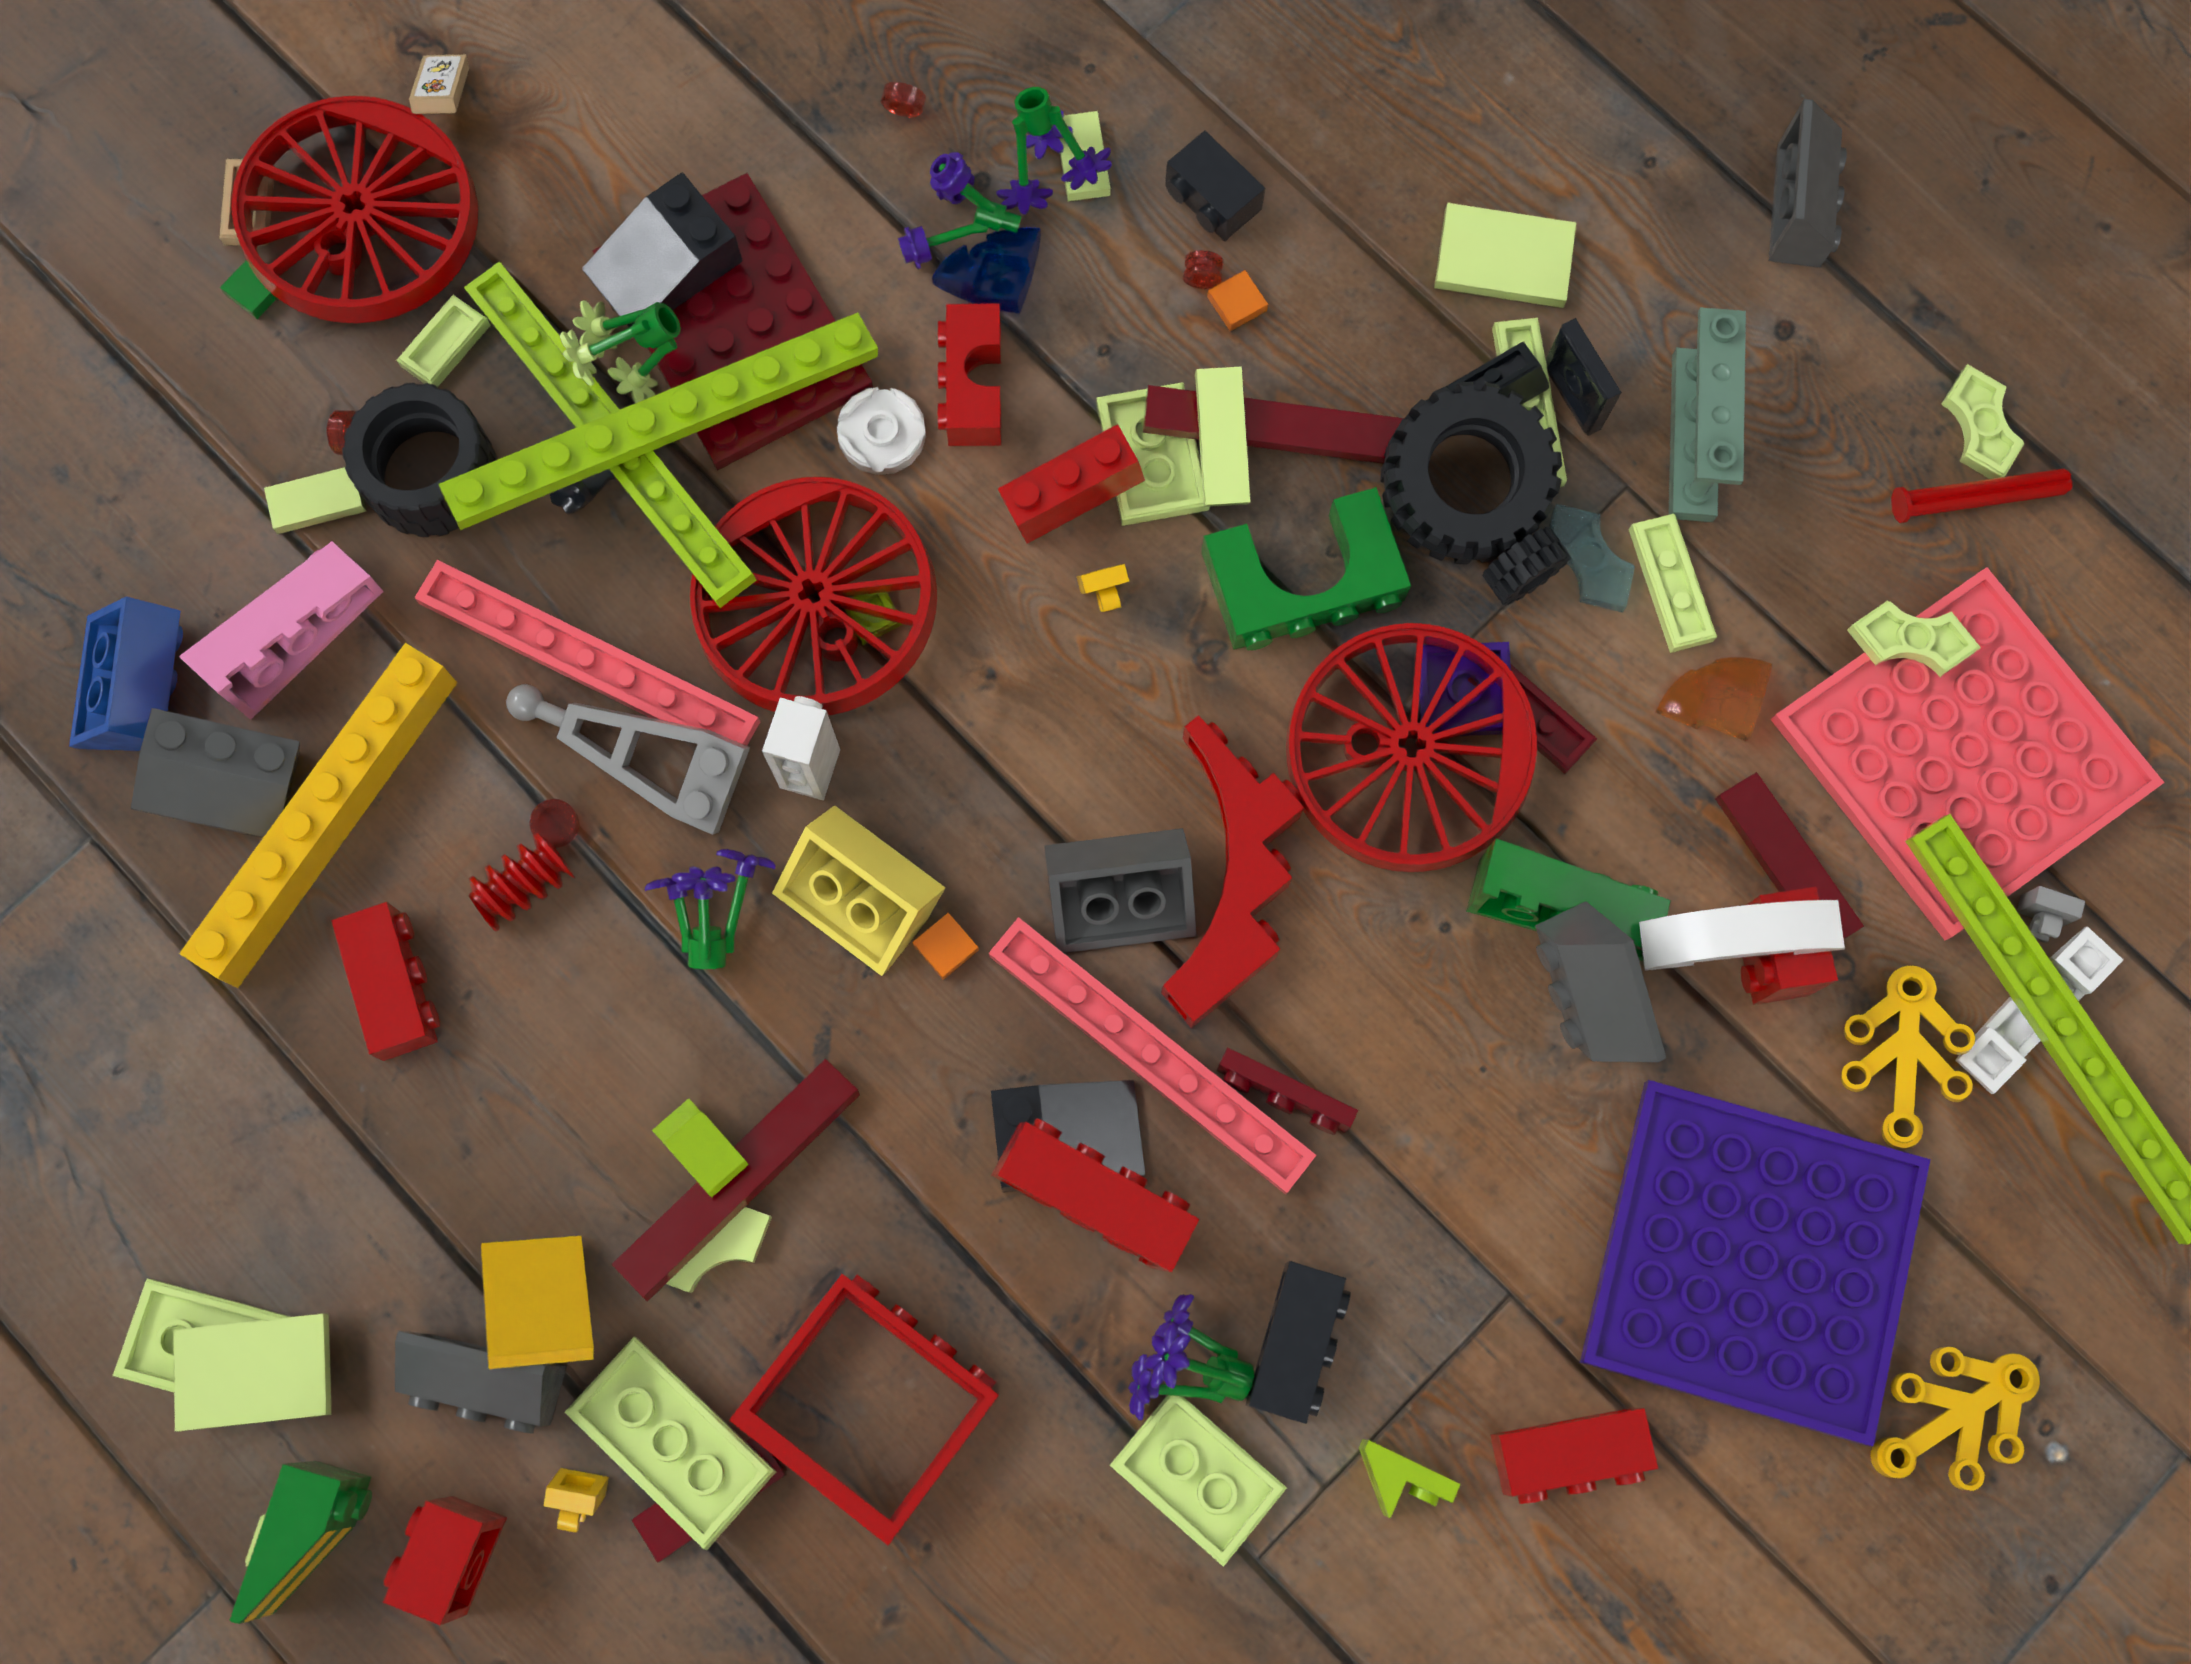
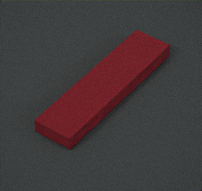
M1757 772L1715 798L1779 892L1817 887L1819 900H1838L1843 939L1864 927Z

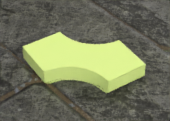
M1967 364L1941 404L1956 417L1963 431L1964 449L1959 461L1989 479L2005 477L2025 444L2010 429L2003 414L2002 400L2007 387Z
M1888 600L1847 629L1875 666L1890 659H1911L1925 664L1936 672L1939 677L1981 648L1953 612L1937 618H1918L1902 612Z
M745 1207L666 1284L692 1293L702 1276L719 1264L735 1260L755 1263L772 1216Z

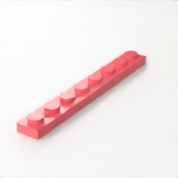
M439 560L436 561L414 597L420 605L649 718L707 729L746 746L760 724L757 716Z
M1019 917L989 952V957L1285 1195L1317 1156Z

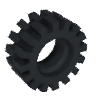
M1545 527L1543 530L1542 528L1537 530L1533 535L1526 536L1522 542H1517L1511 546L1509 551L1503 552L1498 556V560L1493 561L1489 568L1484 570L1482 577L1502 605H1510L1515 600L1522 599L1527 593L1530 594L1535 591L1539 585L1545 584L1550 577L1555 576L1559 569L1568 564V561L1571 560V555L1553 530Z

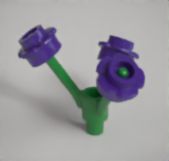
M961 153L942 154L931 165L930 175L932 178L930 185L936 191V195L940 200H948L956 205L967 198L974 203L977 209L973 224L926 238L922 226L909 229L907 226L904 228L905 236L899 237L898 242L905 263L914 262L915 267L921 269L920 264L932 261L930 247L971 234L986 233L988 228L997 232L1002 228L1017 233L1021 216L1006 211L1005 205L990 201L973 187L974 175L971 174L970 167L962 159L963 155Z

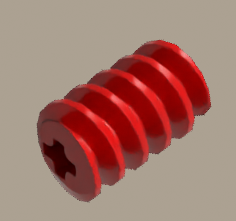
M537 832L532 835L536 847L534 851L520 843L517 845L519 861L516 862L506 854L501 856L504 871L499 872L490 865H487L485 867L488 878L486 883H483L473 875L469 877L472 889L469 897L481 916L496 932L500 929L498 914L510 922L516 918L513 907L514 903L526 911L531 909L530 892L544 900L548 896L545 882H548L557 889L562 888L564 884L561 871L574 879L576 878L554 845Z

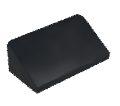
M1523 341L1446 386L1450 391L1455 389L1458 383L1473 382L1474 388L1479 389L1486 382L1499 385L1498 393L1508 396L1513 390L1524 396L1520 402L1522 405L1549 388V383L1542 366Z

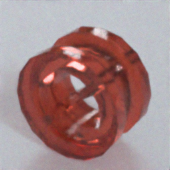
M1199 250L1188 253L1185 256L1184 265L1186 269L1183 273V281L1187 285L1199 289H1211L1222 282L1220 271L1223 269V258L1211 251Z

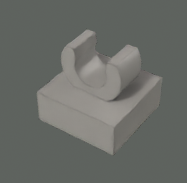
M2038 886L2020 896L2017 912L2033 918L2029 930L2036 940L2047 943L2049 937H2059L2063 926L2081 919L2085 901Z

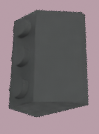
M1803 100L1777 145L1769 261L1820 268L1830 252H1836L1841 239L1842 229L1840 225H1836V214L1840 211L1844 198V187L1838 185L1839 174L1842 173L1846 163L1847 149L1841 147L1842 128L1813 100Z
M152 708L139 753L131 809L263 838L287 806L300 755V741Z
M1183 828L1044 845L1056 947L1063 953L1197 936L1191 856Z
M1587 901L1535 925L1541 943L1536 946L1537 955L1544 968L1550 973L1553 983L1548 985V990L1554 1004L1562 1012L1564 1022L1560 1023V1030L1567 1044L1572 1049L1578 1047L1591 1061L1660 1062L1666 1059L1633 939Z
M398 1331L395 1340V1392L410 1395L409 1405L438 1411L440 1403L457 1406L456 1416L485 1422L487 1414L506 1418L505 1428L531 1434L534 1432L535 1425H551L567 1366L550 1363L488 1369L487 1347L428 1333Z

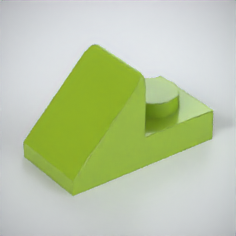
M689 1098L652 1130L711 1198L749 1165L710 1119Z
M1362 1439L1359 1450L1383 1516L1391 1518L1406 1482L1411 1484L1408 1494L1436 1507L1439 1498L1453 1503L1461 1484L1370 1440Z

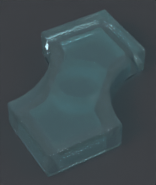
M1556 504L1552 512L1549 528L1553 530L1571 555L1568 565L1578 580L1580 590L1579 602L1623 613L1627 607L1635 569L1634 564L1616 556L1606 545L1600 530V514Z

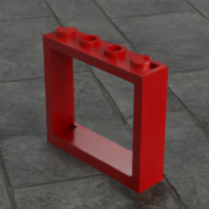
M841 1274L729 1421L889 1546L998 1399L999 1395L992 1390L996 1381L989 1377L982 1369L973 1364L967 1371L953 1360L957 1351L936 1334L930 1340H927L914 1330L919 1321L897 1304L889 1310L878 1302L875 1298L880 1291L872 1284L865 1281L859 1275H856L851 1281ZM846 1300L850 1301L977 1400L890 1519L758 1416Z

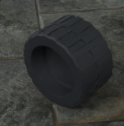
M404 383L402 386H392L384 389L382 393L375 397L372 396L351 418L352 422L344 435L345 445L342 448L348 477L381 520L389 526H394L399 532L415 534L418 537L450 534L451 531L459 527L441 493L439 484L496 461V453L491 447L490 440L463 400H459L454 393L447 389L443 390L437 388L436 385L428 383ZM426 432H443L459 438V451L453 466L436 483L417 490H398L385 485V471L390 457L409 438Z

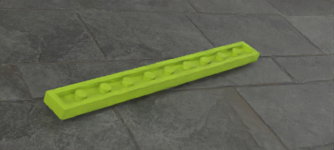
M500 261L464 287L469 296L575 428L620 410L594 377V385L592 386L588 385L583 378L575 377L573 362L568 361L563 356L566 348L561 342L560 335ZM654 451L609 468L610 472L719 608L757 581L753 573Z
M857 312L440 483L439 487L459 529L463 530L877 358L878 347Z
M1951 814L1941 817L1905 841L2178 1244L2189 1245L2191 1243V1165Z

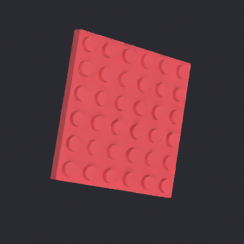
M1987 567L1916 616L1918 618H1937L1953 612L1981 647L1947 673L1939 677L1936 672L1925 664L1905 658L1886 660L1875 666L1864 652L1770 719L1945 941L1955 936L1964 927L1905 841L1941 817L1951 814L2008 897L2165 783Z

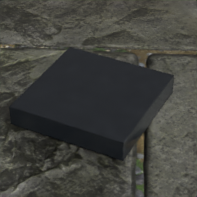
M1574 318L1561 325L1546 357L1548 374L1583 432L1589 436L1602 429L1622 392L1579 322Z

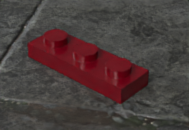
M1228 1047L1216 1070L1225 1075L1223 1081L1232 1088L1244 1093H1248L1250 1088H1253L1268 1096L1265 1102L1270 1106L1288 1114H1292L1294 1109L1311 1116L1309 1123L1312 1126L1332 1135H1335L1337 1130L1344 1133L1347 1132L1359 1111Z

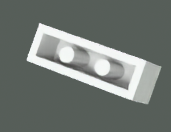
M796 696L794 701L780 697L762 752L779 788L824 801L840 752L828 713L822 709V704L810 698Z

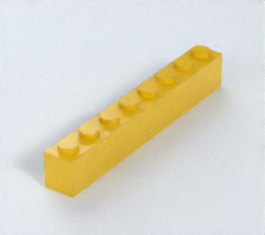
M407 643L402 646L179 953L180 955L217 979L239 988L458 682L444 666Z

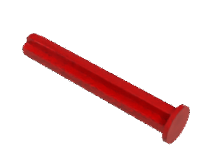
M2057 469L1909 491L1905 487H1897L1892 493L1891 507L1896 521L1905 523L1913 516L2065 495L2072 489L2073 481L2071 480L2069 470Z

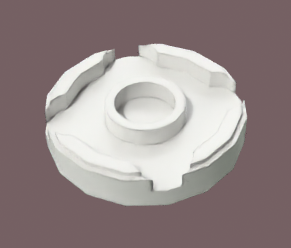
M878 387L865 389L850 398L841 409L838 418L837 434L839 446L847 460L861 471L876 475L897 473L910 466L922 452L926 439L923 413L915 400L901 390L890 388V390H879Z

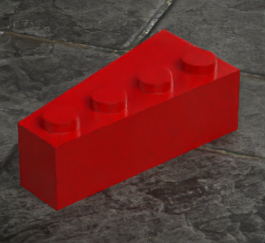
M1036 1118L1033 1125L1028 1122L1018 1124L991 1176L1050 1209L1052 1207L1060 1211L1059 1214L1079 1227L1093 1233L1095 1231L1103 1235L1102 1238L1105 1242L1117 1249L1124 1250L1134 1256L1140 1255L1138 1261L1148 1267L1173 1272L1199 1221V1218L1187 1212L1191 1205L1190 1203L1168 1191H1164L1161 1197L1145 1188L1148 1180L1125 1167H1121L1119 1173L1102 1164L1105 1158L1103 1154L1080 1142L1076 1149L1059 1140L1062 1134L1059 1129Z

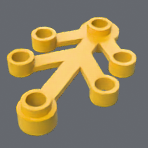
M1904 966L1894 971L1887 982V996L1865 1014L1851 1016L1846 1021L1844 1027V1035L1850 1043L1864 1045L1872 1039L1875 1028L1900 1011L1899 1030L1861 1061H1852L1846 1064L1841 1072V1082L1850 1091H1862L1868 1087L1871 1077L1897 1058L1894 1109L1884 1120L1881 1133L1887 1145L1902 1151L1915 1147L1923 1135L1922 1122L1914 1114L1917 1060L1941 1085V1092L1947 1100L1961 1102L1970 1095L1973 1088L1970 1077L1961 1071H1954L1919 1033L1921 1014L1944 1037V1046L1950 1053L1955 1055L1966 1054L1975 1043L1973 1030L1964 1024H1957L1935 1001L1934 998L1937 991L1935 980L1928 971L1918 966ZM1907 981H1914L1919 984L1921 993L1916 996H1909L1903 991L1902 985ZM1856 1022H1861L1867 1026L1868 1034L1862 1038L1855 1037L1850 1032V1026ZM1954 1032L1964 1033L1968 1038V1045L1965 1047L1954 1046L1950 1041V1035ZM1851 1069H1860L1865 1074V1081L1861 1084H1852L1847 1079V1072ZM1954 1078L1960 1079L1965 1084L1966 1090L1963 1094L1955 1095L1949 1091L1947 1082ZM1900 1120L1907 1121L1912 1126V1134L1908 1137L1897 1135L1894 1131V1124Z
M1940 1347L1935 1349L1930 1356L1931 1368L1937 1375L1942 1377L1964 1375L1987 1382V1384L1971 1394L1926 1383L1920 1376L1914 1373H1900L1892 1379L1890 1386L1891 1393L1896 1400L1902 1403L1923 1402L1947 1408L1948 1410L1904 1439L1896 1437L1879 1439L1874 1444V1447H1872L1871 1462L1875 1470L1885 1477H1907L1915 1469L1916 1457L1960 1429L1956 1458L1949 1467L1948 1475L1951 1483L1956 1488L1974 1491L1982 1486L1985 1478L1984 1471L1978 1464L1985 1411L1999 1403L1997 1432L1988 1442L1990 1456L1999 1463L2014 1464L2019 1462L2024 1455V1445L2021 1439L2017 1437L2022 1403L2031 1400L2037 1394L2040 1377L2033 1362L2020 1354H2004L1999 1356L1993 1363L1966 1357L1954 1347ZM1945 1353L1950 1354L1954 1359V1366L1950 1371L1945 1370L1941 1364V1358ZM2014 1369L2019 1371L2022 1376V1383L2018 1388L2014 1387L2010 1382V1374ZM1905 1379L1911 1380L1915 1386V1392L1909 1398L1903 1394L1901 1389ZM2004 1439H2007L2012 1445V1453L2006 1458L2000 1452V1443ZM1897 1448L1904 1455V1462L1898 1468L1891 1462V1453ZM1966 1465L1970 1467L1973 1473L1972 1481L1969 1484H1964L1960 1478V1471Z

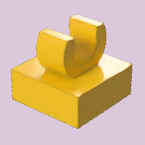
M1125 564L1076 576L1081 594L1096 592L1100 612L1121 608L1115 585L1130 582Z
M560 1468L546 1487L544 1507L560 1509L557 1529L577 1533L580 1522L585 1521L586 1515L593 1516L605 1498L609 1477Z

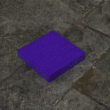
M1509 642L1481 643L1494 652L1511 670ZM1423 645L1419 695L1420 721L1456 654L1453 651L1434 645ZM1462 656L1426 727L1430 726L1476 688L1468 681L1470 677L1479 685L1489 675L1474 662ZM1496 682L1433 734L1503 713L1501 688ZM1502 723L1460 736L1502 734Z

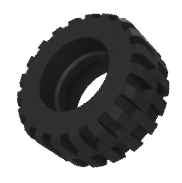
M1473 382L1458 383L1456 388L1450 391L1446 386L1434 391L1427 400L1421 399L1411 408L1408 415L1402 419L1387 445L1384 453L1385 462L1381 467L1380 482H1383L1385 485V491L1382 494L1385 508L1391 507L1394 514L1391 521L1396 529L1399 531L1403 528L1410 535L1407 541L1416 549L1422 545L1431 550L1430 557L1441 561L1445 557L1454 558L1455 564H1469L1472 560L1478 559L1481 563L1494 560L1503 552L1509 551L1511 546L1517 542H1522L1526 536L1533 534L1554 507L1552 500L1559 493L1562 479L1557 477V471L1562 467L1561 452H1554L1552 444L1557 438L1552 427L1544 430L1539 423L1540 419L1544 416L1540 410L1534 406L1528 411L1520 404L1524 396L1513 390L1508 396L1498 393L1499 385L1488 382L1481 389L1474 388ZM1456 435L1476 436L1488 441L1501 452L1509 467L1511 487L1505 500L1497 508L1485 514H1468L1453 509L1437 495L1429 478L1428 466L1433 451L1445 439Z

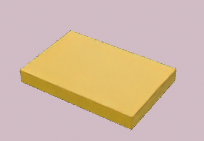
M582 1236L481 1243L488 1369L593 1360L594 1346Z

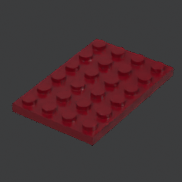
M748 173L702 195L736 236L743 262L673 310L681 328L680 334L674 338L677 348L666 354L657 364L670 389L836 321ZM600 247L592 250L593 254H595ZM649 347L647 349L652 355L657 348ZM860 364L696 432L718 471L843 406L852 396L865 389L873 388V384L864 367Z

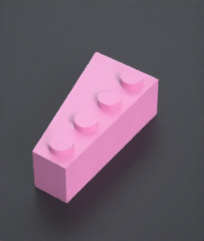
M331 541L322 549L315 551L305 562L179 657L219 695L251 720L384 591L368 573Z

